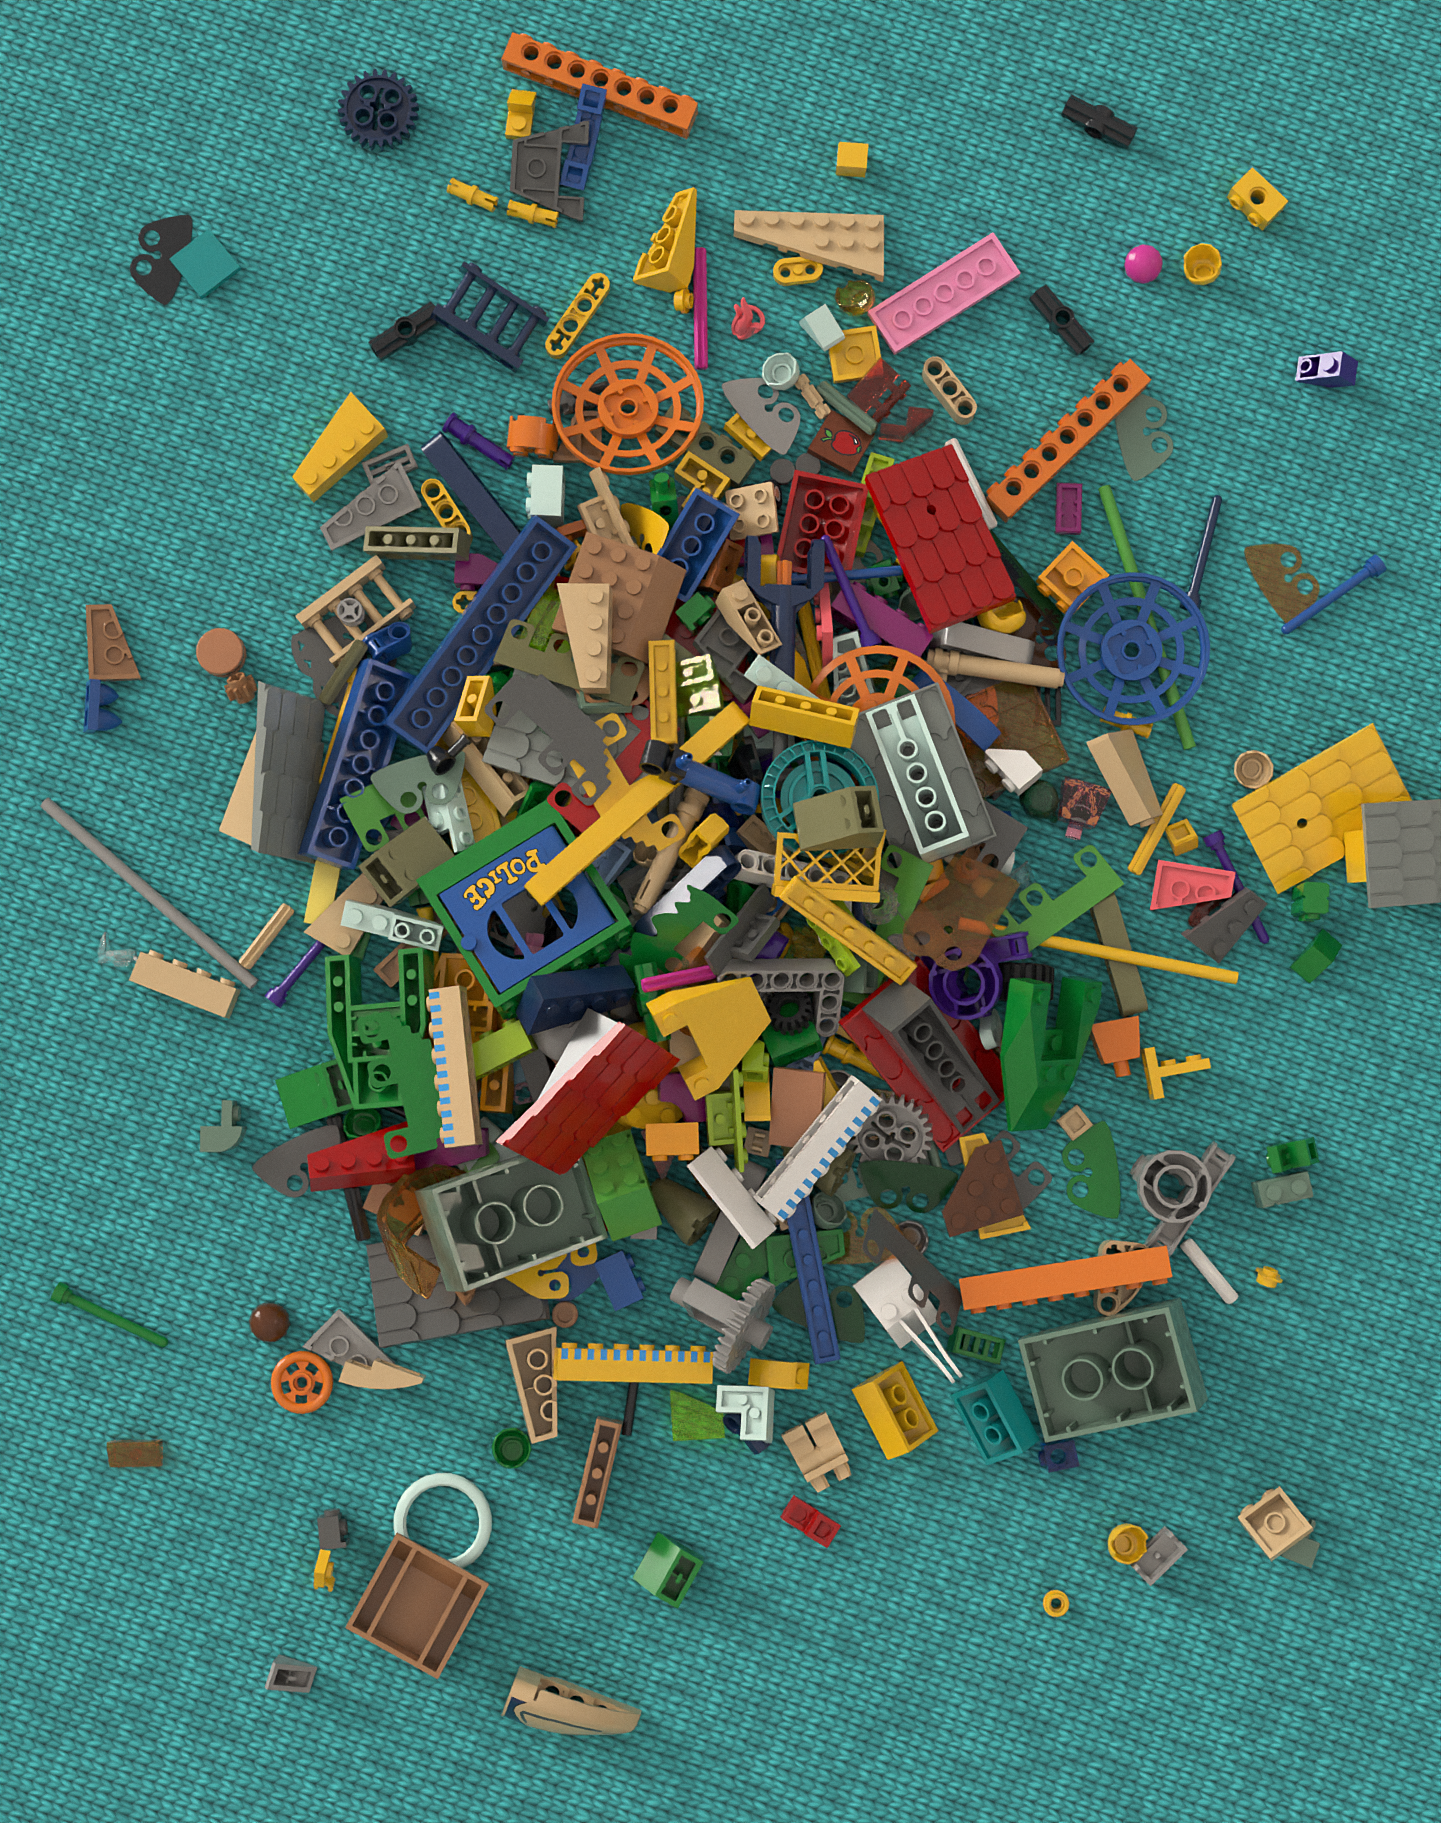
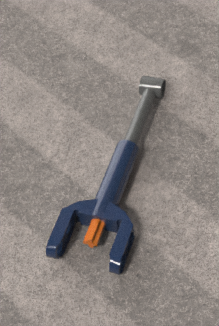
M746 535L744 581L756 601L762 603L769 610L770 624L782 643V646L770 651L769 662L792 679H795L796 613L824 587V540L812 539L811 546L807 553V588L806 586L791 585L792 561L788 560L777 561L776 584L760 586L761 544L758 536ZM773 731L772 762L788 748V734ZM787 767L781 773L775 791H781L785 779L794 770L793 768Z

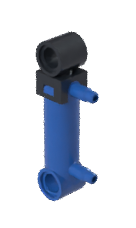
M646 741L639 763V768L643 772L659 776V779L676 785L681 783L730 804L731 809L737 813L744 815L755 814L761 792L759 784L748 778L738 780L692 760L693 755L676 747L671 750V747L662 741Z

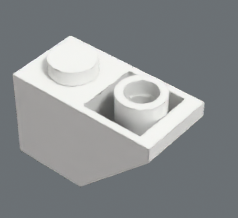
M988 749L985 751L984 759L986 761L984 764L993 774L997 772L1003 779L1001 781L1009 792L1014 791L1019 796L1042 777L1043 769L1026 751Z

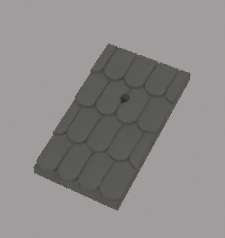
M428 1234L366 1245L379 1348L394 1347L550 1319L548 1299H539L530 1295L505 1277L477 1287L473 1299L465 1307L455 1292L446 1290ZM539 1270L538 1275L543 1276V1271Z

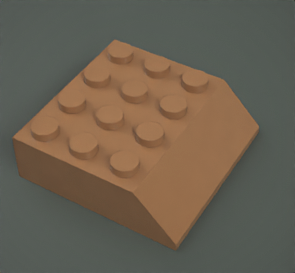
M586 532L568 583L610 584L613 590L611 653L621 657H631L649 666L648 641L663 639L687 570L660 555ZM560 604L552 629L555 633L568 636L562 604Z
M397 1532L345 1628L438 1679L489 1583Z

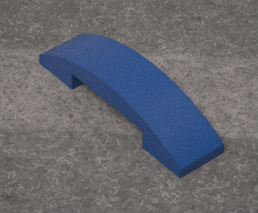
M582 83L575 124H579L582 121L590 122L588 146L570 145L567 160L565 159L560 185L585 190L601 128L607 89Z
M922 669L912 679V682L919 689L935 683ZM944 681L954 704L955 725L965 733V736L985 752L1000 736L1001 732L971 702Z

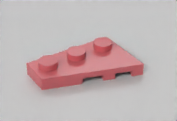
M829 582L824 583V587L813 597L814 606L819 605V608H815V623H820V625H816L817 641H821L822 669L833 660V627Z
M1158 860L1150 910L1231 898L1236 872Z

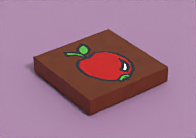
M831 410L809 446L807 453L851 476L873 440L875 433L872 435L867 434L850 419Z

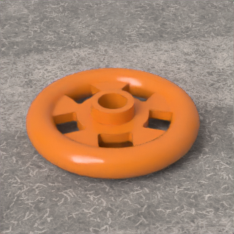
M296 1351L283 1357L275 1366L271 1377V1389L276 1401L284 1409L297 1414H307L321 1408L329 1399L333 1388V1375L329 1365L322 1357L309 1351ZM296 1363L299 1370L290 1375L287 1368L291 1364ZM309 1363L319 1369L315 1375L306 1370ZM300 1377H304L307 1380L305 1387H301L298 1384ZM289 1381L291 1392L284 1394L281 1382ZM315 1381L323 1383L319 1394L312 1392L315 1387ZM296 1395H307V1403H296Z

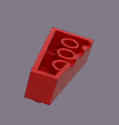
M407 1121L308 1154L311 1192L415 1180L414 1154L392 1159L387 1155L384 1135L387 1132L407 1128ZM396 1135L391 1139L390 1147L395 1152H402L407 1147V1140L401 1135Z

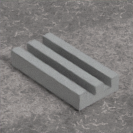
M408 444L362 462L370 484L379 478H373L374 476L388 471L399 460L401 464L411 462L403 466L406 473L418 469ZM403 453H407V456L392 461L371 471L369 469L370 467L375 466L379 463L387 461Z

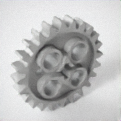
M894 1092L891 1093L890 1099H886L884 1093H881L880 1098L882 1100L879 1103L878 1110L864 1121L861 1131L850 1139L849 1143L856 1145L853 1152L861 1153L860 1162L867 1159L868 1161L888 1160L920 1164V1158L926 1159V1150H930L932 1144L929 1141L933 1139V1133L929 1132L932 1130V1123H926L929 1115H921L922 1105L916 1108L913 1107L914 1099L906 1103L904 1094L897 1100ZM890 1114L893 1119L884 1120L881 1115ZM910 1127L915 1132L907 1134L903 1131V1128ZM876 1134L879 1139L871 1140L867 1135ZM896 1147L901 1152L894 1154L889 1151V1148Z

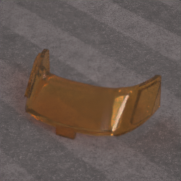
M433 1164L430 1167L416 1170L410 1175L404 1174L383 1198L377 1212V1225L390 1262L394 1264L398 1276L415 1293L423 1296L425 1299H429L432 1295L441 1269L405 1245L424 1224L414 1191L467 1173L441 1164Z

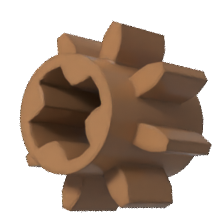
M243 672L231 675L227 679L228 684L224 686L229 700L233 701L236 699L239 704L251 701L255 697L254 691L258 690L252 675L246 677Z

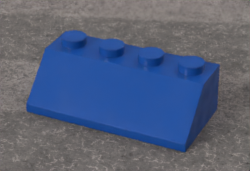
M695 488L665 539L662 548L657 553V555L687 570L677 597L685 603L693 596L740 516L738 512L701 488Z

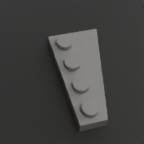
M400 460L320 527L331 551L364 536L366 526H384L422 507Z

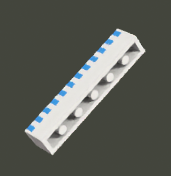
M851 1075L755 1193L753 1198L780 1221L784 1222L786 1218L791 1217L796 1210V1205L802 1198L807 1197L811 1193L813 1184L819 1177L827 1173L830 1163L835 1157L840 1156L844 1152L847 1142L852 1136H856L861 1131L864 1121L878 1110L882 1099L860 1080Z

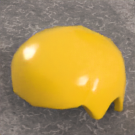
M1201 243L1192 246L1185 253L1184 273L1192 284L1204 286L1214 282L1220 275L1222 269L1221 255L1211 244Z
M1129 1523L1117 1525L1112 1529L1108 1537L1109 1553L1119 1563L1129 1565L1138 1562L1147 1552L1146 1540L1148 1535L1141 1527Z

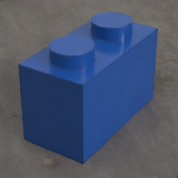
M620 1250L594 1263L615 1311L644 1298L643 1292L647 1290L642 1278H636L632 1268L636 1267L630 1252L625 1254L624 1250Z

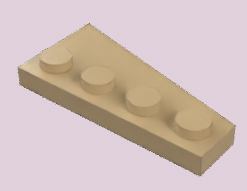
M364 873L304 931V933L342 955H351L365 931L341 926L346 900L350 899L370 905H381L384 901Z

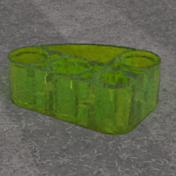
M551 586L547 588L527 623L532 624L535 628L528 647L545 652L551 636L555 634L552 626L561 604L559 591ZM524 627L519 639L527 637L528 630L526 627Z

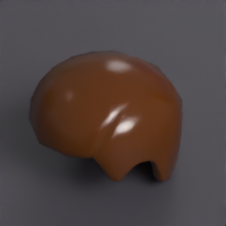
M264 1302L252 1310L249 1318L250 1330L261 1341L276 1342L287 1334L290 1326L289 1314L279 1304Z

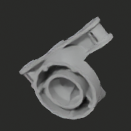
M1215 1141L1207 1147L1201 1157V1161L1192 1154L1177 1150H1165L1158 1154H1148L1146 1156L1142 1154L1134 1163L1130 1174L1133 1175L1132 1178L1137 1182V1194L1142 1206L1152 1217L1161 1220L1151 1231L1144 1245L1151 1248L1163 1246L1158 1242L1160 1241L1167 1245L1170 1257L1195 1218L1207 1207L1211 1194L1233 1164L1236 1156L1234 1154L1229 1155L1217 1147L1218 1144ZM1163 1173L1175 1176L1180 1185L1186 1186L1180 1192L1177 1199L1164 1197L1157 1186L1159 1178Z

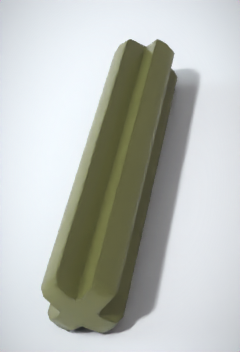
M358 639L354 641L320 693L319 699L322 703L327 705L333 703L368 650V645L364 641Z

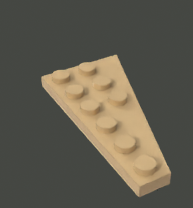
M735 210L734 237L759 245L767 243L778 247L779 251L787 253L790 250L799 253L802 258L835 268L840 266L853 270L854 274L862 276V273L875 276V280L883 282L884 215Z

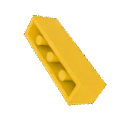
M758 685L752 700L749 725L851 749L860 709Z

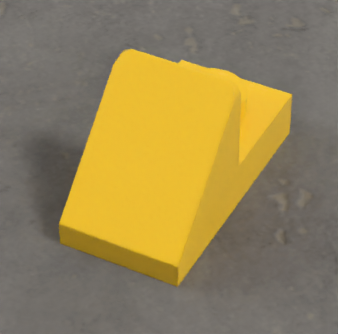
M511 90L507 100L506 139H518L532 134L537 92Z

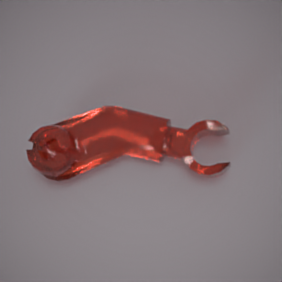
M1230 898L1197 903L1188 919L1189 925L1194 928L1201 923L1200 919L1209 915L1211 910Z

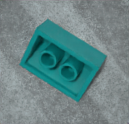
M1004 1370L987 1375L950 1395L986 1466L1022 1454L1040 1440Z

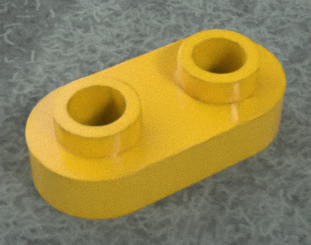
M802 257L780 259L774 265L773 278L782 286L814 283L821 278L823 265L822 263ZM812 268L815 272L808 274L805 270ZM788 271L790 275L783 277L781 272Z

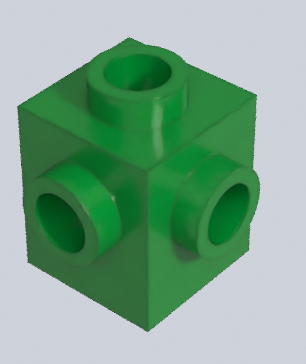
M890 557L871 564L867 568L895 566L893 558ZM904 575L886 577L889 582H884L882 577L866 579L871 593L875 592L878 596L883 595L884 599L898 594L897 590L902 587Z

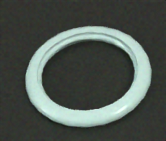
M435 1473L424 1476L409 1486L398 1501L394 1513V1533L396 1535L398 1532L409 1538L406 1528L408 1511L413 1501L422 1492L437 1486L457 1488L473 1501L479 1516L478 1533L471 1547L458 1557L448 1559L459 1567L465 1568L482 1554L489 1542L492 1531V1515L489 1503L483 1492L474 1483L462 1476L452 1473Z

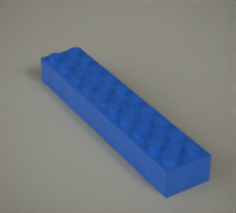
M537 515L531 517L386 718L383 725L423 754H427L455 718L467 676L486 675L494 664L493 659L509 622L513 619L524 622L577 546ZM521 625L512 628V636H514Z

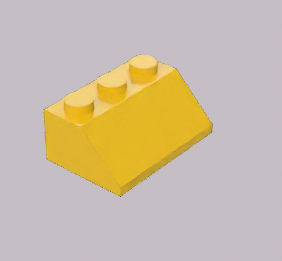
M903 1361L866 1379L852 1389L887 1460L911 1452L938 1432Z

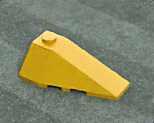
M694 187L677 192L662 217L664 222L662 228L658 233L652 235L650 240L653 244L647 254L643 253L638 261L632 280L635 284L668 293L688 288L694 268L697 190Z

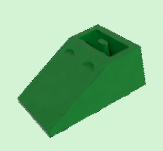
M336 1059L275 1080L290 1129L354 1109Z

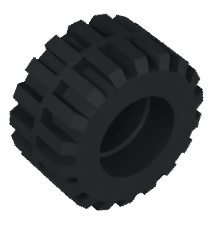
M998 963L1003 976V991L998 1001H1007L1010 978H1031L1051 983L1049 1001L1053 1000L1055 968L1036 963Z

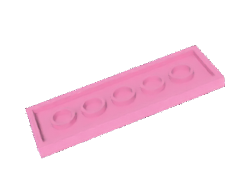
M991 233L870 309L867 315L873 324L876 325L877 330L893 354L896 355L1018 278L1021 273L994 233Z

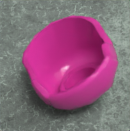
M1142 244L1134 247L1127 254L1124 266L1126 274L1134 282L1145 284L1152 282L1158 277L1162 270L1163 262L1157 249L1153 246Z

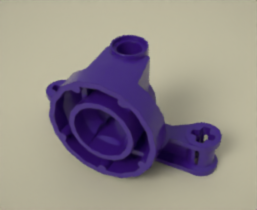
M1028 931L1014 932L992 938L959 941L954 943V947L943 953L935 961L927 955L922 947L914 948L915 956L919 957L930 970L929 991L934 1003L943 1013L955 1019L971 1020L991 1016L993 1007L998 1003L1003 991V976L998 963L1033 957L1032 952H1029L1027 942ZM968 966L979 974L981 979L979 993L968 995L967 990L969 988L963 980L965 973L963 967Z

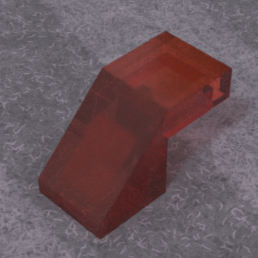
M909 406L905 426L881 423L878 440L905 442L931 422L934 409Z

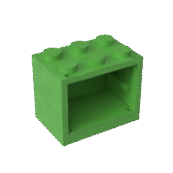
M630 1129L602 1138L594 1148L590 1147L583 1154L595 1198L612 1241L662 1225L649 1180Z

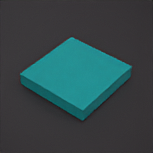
M210 229L206 230L170 258L171 263L201 300L241 270L240 266Z

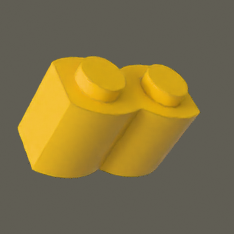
M716 813L709 815L689 835L688 840L680 847L678 856L691 868H694L728 834L729 825Z

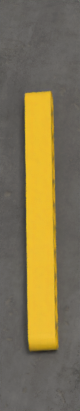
M733 701L679 749L693 755L692 760L704 764L749 724L750 718ZM649 774L524 885V888L541 906L545 905L680 786L681 783L673 785L659 779V776Z

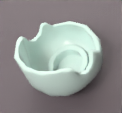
M776 353L768 357L763 364L762 378L774 390H787L798 381L800 374L799 365L796 359L789 353Z

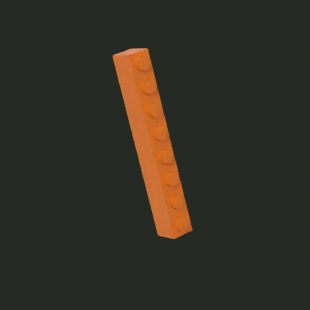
M1167 1245L960 1278L959 1284L964 1310L970 1309L971 1314L987 1312V1306L996 1305L997 1310L1012 1308V1303L1022 1301L1023 1306L1038 1304L1037 1299L1048 1297V1302L1064 1300L1063 1294L1074 1293V1298L1089 1296V1290L1100 1289V1294L1115 1292V1286L1126 1285V1290L1140 1288L1142 1287L1141 1282L1152 1281V1285L1168 1283L1167 1278L1173 1276Z

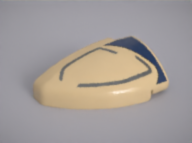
M520 1666L501 1716L532 1728L553 1733L613 1735L633 1731L638 1724L642 1710L558 1677H547ZM548 1686H555L559 1690V1695L545 1691ZM575 1695L580 1696L584 1703L570 1698ZM598 1705H604L607 1708L598 1707Z

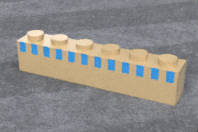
M463 986L429 989L426 1005L428 1011L431 1012L432 1022L429 1023V1033L431 1038H434L432 1060L437 1067L434 1083L436 1090H439L440 1101L437 1102V1111L439 1117H442L443 1126L440 1128V1139L444 1143L445 1148L481 1145L483 1142L467 989Z

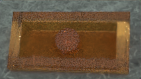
M163 1439L108 1441L109 1467L163 1466Z

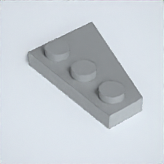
M338 1309L302 1346L344 1366L348 1359L371 1367L376 1358L395 1364L341 1309Z

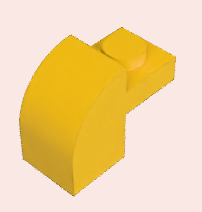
M750 1358L748 1385L808 1390L810 1363Z

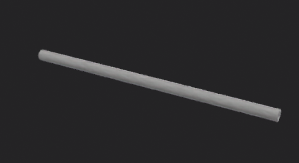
M47 798L42 802L40 807L246 987L251 990L258 983L259 980L53 800Z

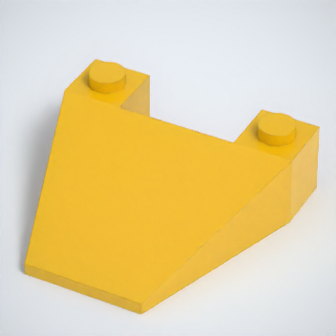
M751 977L669 991L646 1003L663 1037L687 1026L701 1055L677 1068L695 1101L719 1089L771 1022Z

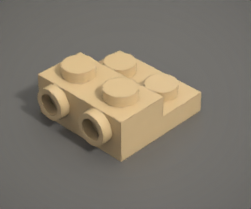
M1280 1486L1275 1490L1270 1489L1266 1491L1259 1502L1255 1505H1247L1240 1512L1241 1515L1238 1516L1240 1524L1271 1562L1314 1531L1313 1527Z

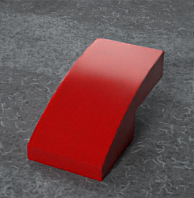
M793 1495L780 1516L782 1520L804 1532L806 1536L826 1548L829 1547L841 1527L839 1523Z

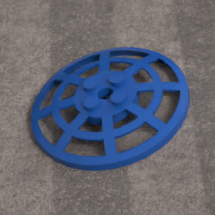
M1129 572L1115 574L1099 580L1089 586L1074 600L1060 624L1056 655L1058 668L1061 672L1065 673L1064 684L1070 694L1083 708L1105 721L1120 725L1137 726L1165 719L1179 711L1192 699L1200 688L1207 672L1210 659V641L1203 615L1194 601L1183 590L1161 577L1147 573ZM1122 582L1150 584L1145 599L1126 597L1113 600L1108 586ZM1161 588L1177 598L1188 610L1191 617L1177 623L1167 610L1154 603L1159 589ZM1099 591L1104 605L1090 616L1084 627L1070 622L1081 603L1090 595ZM1132 605L1140 606L1141 609L1136 620L1122 621L1117 607ZM1154 611L1161 616L1169 627L1157 633L1153 627L1146 623L1150 612ZM1107 612L1113 626L1105 635L1091 631L1095 622ZM1194 626L1197 628L1200 640L1198 668L1183 664L1185 646L1182 632ZM1066 632L1080 637L1078 657L1081 668L1069 674L1065 667L1063 654ZM1173 636L1176 643L1175 661L1162 657V642ZM1087 641L1100 645L1101 656L1100 660L1089 665L1086 659ZM1127 644L1136 645L1138 648L1136 657H1128L1125 654L1124 649ZM1157 667L1170 670L1171 673L1165 682L1155 689L1149 675ZM1106 668L1115 677L1111 691L1102 686L1093 674ZM1179 673L1193 677L1194 680L1185 694L1175 704L1166 709L1159 695L1171 687ZM1086 677L1087 681L1096 691L1108 698L1105 711L1103 712L1087 702L1076 690L1073 683ZM1139 680L1145 694L1137 696L1121 695L1125 681ZM1150 701L1156 712L1154 715L1141 718L1114 716L1118 702L1135 704Z

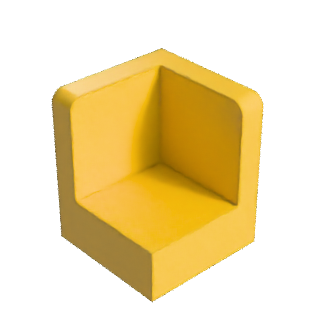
M839 142L836 175L865 178L868 144Z

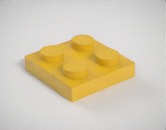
M876 325L842 330L845 339L828 349L833 383L883 377L884 372Z

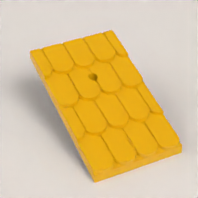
M1371 723L1234 802L1232 807L1277 894H1280L1345 856L1344 832L1363 830L1361 804L1413 800L1374 723ZM1304 818L1306 822L1299 823L1298 820Z

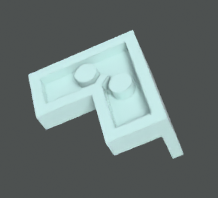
M717 1385L716 1412L741 1414L740 1440L772 1443L775 1391L770 1387Z

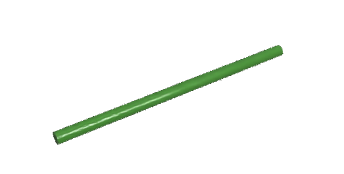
M1102 486L1098 488L1125 573H1139L1111 486ZM1129 582L1133 597L1145 599L1146 592L1143 583ZM1151 611L1146 623L1153 627L1158 633L1153 613ZM1162 644V657L1167 658ZM1157 667L1161 682L1163 683L1171 671ZM1175 681L1165 691L1169 706H1172L1180 699ZM1182 707L1172 715L1183 749L1188 750L1196 747L1184 708Z

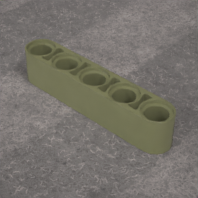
M1113 892L1089 909L1100 945L1132 951L1119 904ZM1104 959L1121 1016L1127 1017L1148 1011V1004L1137 966Z

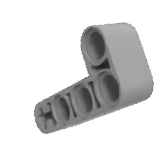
M962 622L932 633L934 636L930 643L929 649L931 650L941 648L944 652L955 650L965 655L1032 664L1035 642Z

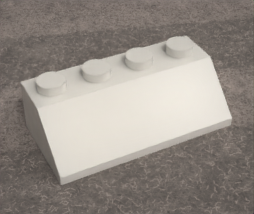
M711 1146L689 1163L687 1167L750 1247L754 1249L777 1229L774 1225L777 1220L767 1209L763 1211L757 1204L758 1202L753 1198L755 1195L754 1190L750 1188L747 1191L741 1184L745 1179L736 1168L730 1170L725 1164L728 1158L719 1147L714 1150Z

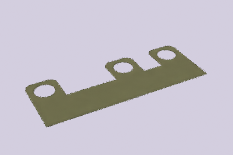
M517 619L509 622L493 659L494 662L535 676L542 674L550 681L582 691L575 663L570 661L573 656L571 645L566 653H558L553 647L554 642L559 639H564L570 644L568 636L559 633L553 634L545 652L528 647L535 632L532 624ZM517 625L526 627L528 630L527 637L524 639L514 638L511 634L512 628ZM628 656L620 657L614 673L611 675L610 694L592 695L629 707L643 673L644 663ZM625 662H633L638 667V671L633 676H626L622 673L621 666Z

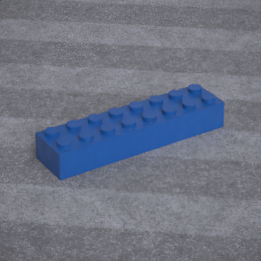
M371 658L360 661L298 854L343 870H355L363 844L342 805L344 803H341L339 799L345 796L355 798L357 796L350 794L360 789L362 790L359 795L363 794L364 788L373 784L370 779L371 775L388 766L397 734L384 726L383 723L416 676Z

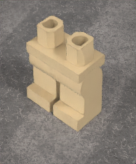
M826 1411L805 1421L816 1443L815 1446H813L802 1423L781 1434L806 1481H810L817 1492L830 1486L824 1473L832 1469L839 1481L851 1476L847 1463L849 1459Z

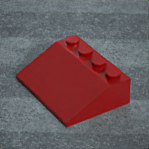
M799 470L794 471L777 551L780 561H792V573L797 572V575L807 574V553L810 549L812 539H821L823 535L830 536L844 570H852L868 494L866 484ZM825 552L824 572H833Z

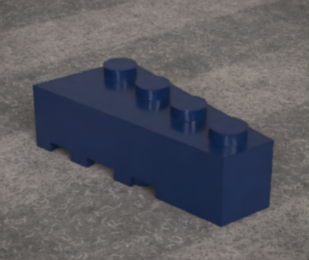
M622 964L531 976L516 1014L529 1036L581 1020L587 1008L600 1014L626 1006L636 987Z

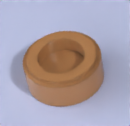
M570 1301L557 1303L552 1311L554 1323L562 1328L574 1325L578 1318L576 1305Z

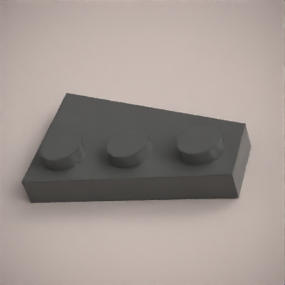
M1245 887L1221 904V909L1211 916L1206 915L1199 920L1200 924L1191 930L1186 929L1181 935L1217 963H1220L1265 908L1267 903L1249 888Z

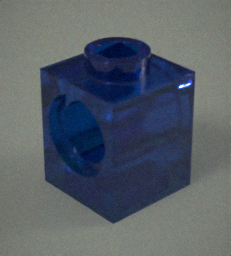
M1072 1438L1040 1443L1041 1451H1037L1041 1467L1045 1466L1049 1473L1079 1467L1075 1442ZM1055 1449H1062L1063 1458L1058 1462H1053L1051 1460V1453Z

